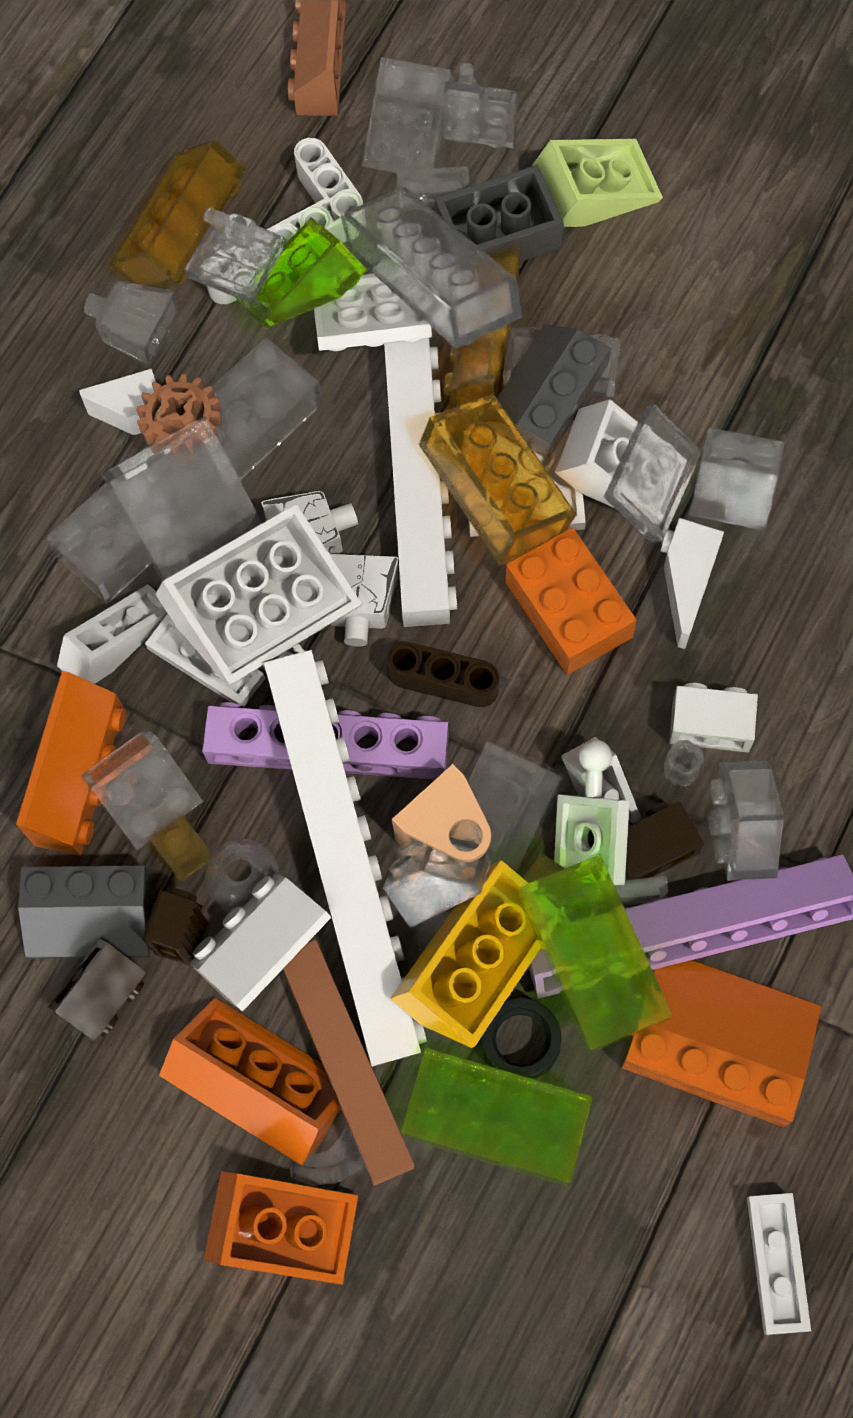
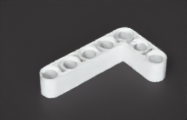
M305 138L299 141L294 148L298 178L315 204L207 261L203 273L208 293L214 302L219 304L232 303L356 237L363 231L365 219L361 195L321 140ZM221 279H227V280L222 281V282H217V281H219V280H221Z

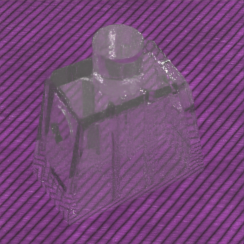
M124 281L115 283L108 298L91 293L84 305L85 314L96 318L95 326L100 339L105 344L148 368L151 367L180 312L173 291Z

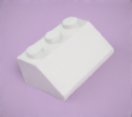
M276 873L272 878L266 876L253 888L252 894L254 896L243 908L241 906L234 908L222 922L225 927L214 938L209 936L204 939L194 950L193 955L195 958L189 963L223 998L241 1011L260 994L331 918L322 907L290 880Z

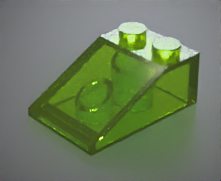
M310 217L235 298L265 328H269L342 297L348 290H351L358 284L360 277L367 269L338 238Z

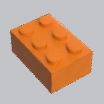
M573 527L506 564V585L566 675L571 674L633 638L637 619Z

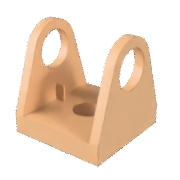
M452 764L392 819L395 841L406 853L457 879L472 880L475 879L481 869L489 866L491 830L465 776ZM462 841H471L478 845L476 849L468 852L459 851L454 846ZM450 857L461 862H471L481 857L482 860L474 869L461 870L454 866Z

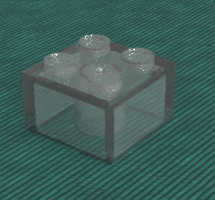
M145 728L81 775L85 783L136 850H139L203 802L159 738L148 728Z
M770 761L719 763L718 780H712L711 782L713 805H716V810L709 811L710 834L718 836V839H715V858L717 864H724L727 880L777 878L784 815Z

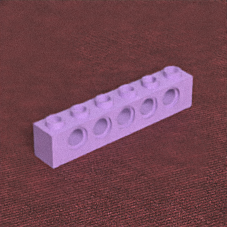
M232 702L221 703L219 707L208 706L202 750L208 764L292 770L286 744L278 741L282 729L274 705H262L259 709L243 708L242 705ZM344 710L338 712L339 722L332 724L334 734L338 738L344 737L350 761L343 762L345 773L435 780L446 770L449 738L448 722H441V719L437 717L420 716L417 720L401 719V716L392 713H382L378 717H364L359 712ZM246 728L258 730L256 736L250 740L238 738L240 732ZM364 736H373L378 740L373 747L368 749L357 745L358 740ZM407 738L413 739L418 743L411 751H402L396 747L401 740Z

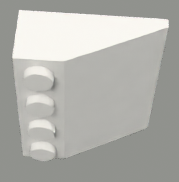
M297 504L162 581L155 594L176 627L228 687L263 666L264 662L273 660L362 605Z

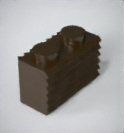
M175 888L171 894L159 891L142 938L155 955L191 966L189 963L195 957L193 952L199 945V942L203 941L201 935L206 933L204 927L209 925L201 911L203 906L195 902L197 896Z

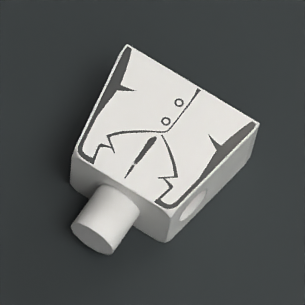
M322 491L269 499L261 502L266 521L297 504L329 554H340L343 551L339 531L358 525V520L351 503L330 510Z
M330 554L362 603L361 606L336 620L331 625L345 627V644L356 647L365 646L368 641V628L383 629L387 625L399 580L398 557Z

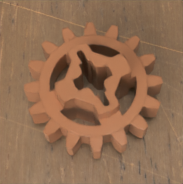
M186 374L181 375L179 382H173L170 375L166 376V385L162 387L154 381L152 383L154 393L143 392L141 397L144 405L137 406L136 408L140 418L137 420L140 432L144 435L146 443L148 445L155 443L157 452L160 454L167 447L170 448L173 457L178 456L180 449H185L186 453L192 456L193 446L195 445L205 450L207 448L205 438L216 439L218 435L215 426L222 425L221 407L219 399L215 398L213 388L208 386L203 389L202 381L198 377L192 383H188Z

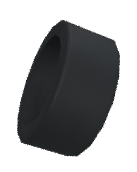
M523 997L506 1000L481 1037L483 1055L491 1069L503 1078L517 1082L536 1080L547 1073L558 1058L562 1041L559 1022L552 1011L537 1000ZM517 1015L529 1016L538 1021L544 1029L546 1036L545 1050L541 1056L532 1063L524 1065L514 1064L506 1060L499 1052L496 1043L497 1031L501 1024L508 1018Z

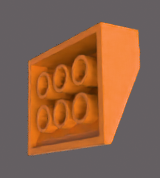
M693 960L654 969L622 1069L778 1126L786 1127L793 1121L804 1085L822 1006Z

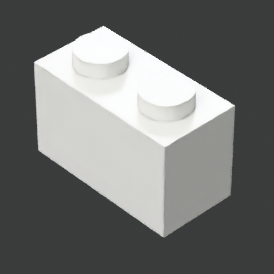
M687 683L684 686H677L672 703L669 744L749 753L755 740L758 694H749L745 689L737 687L725 688L723 691L707 689L706 685L700 683Z

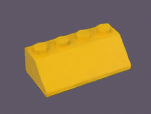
M499 860L480 870L390 999L422 1026L473 1048L564 913L506 863Z

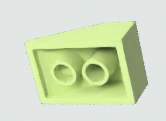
M636 139L550 140L532 165H538L564 222V227L588 226L658 203L663 198Z

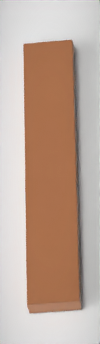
M316 939L308 942L282 971L373 1186L414 1169V1163Z

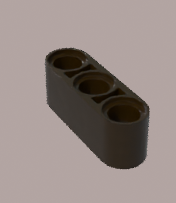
M411 642L396 643L387 653L386 661L389 678L394 685L400 688L475 707L489 706L498 697L499 673L497 668L487 661ZM402 660H410L415 664L414 667L406 671L395 667ZM440 669H447L453 673L452 677L447 680H439L433 674ZM481 678L488 680L491 686L484 690H478L471 683Z

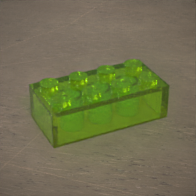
M600 854L520 887V901L587 1055L662 1024L672 1017V1013Z
M425 1048L401 1129L402 1138L568 1187L571 1183L593 1096Z

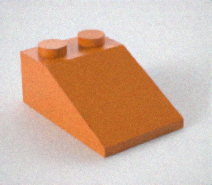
M221 1171L204 1260L224 1266L343 1285L358 1195Z

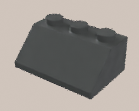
M544 324L485 416V420L550 458L576 417L578 409L583 406L609 365L611 347L579 329Z
M145 865L21 867L18 909L25 958H85L99 939L108 942L127 958L150 957V948L142 938L152 913L153 876Z

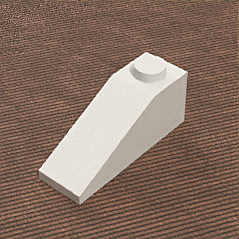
M681 518L678 520L675 531L667 529L660 552L667 553L664 572L677 646L685 649L724 532Z
M147 584L66 633L63 637L57 667L62 671L70 672L94 684L111 674L156 630L168 614L155 595L156 591Z

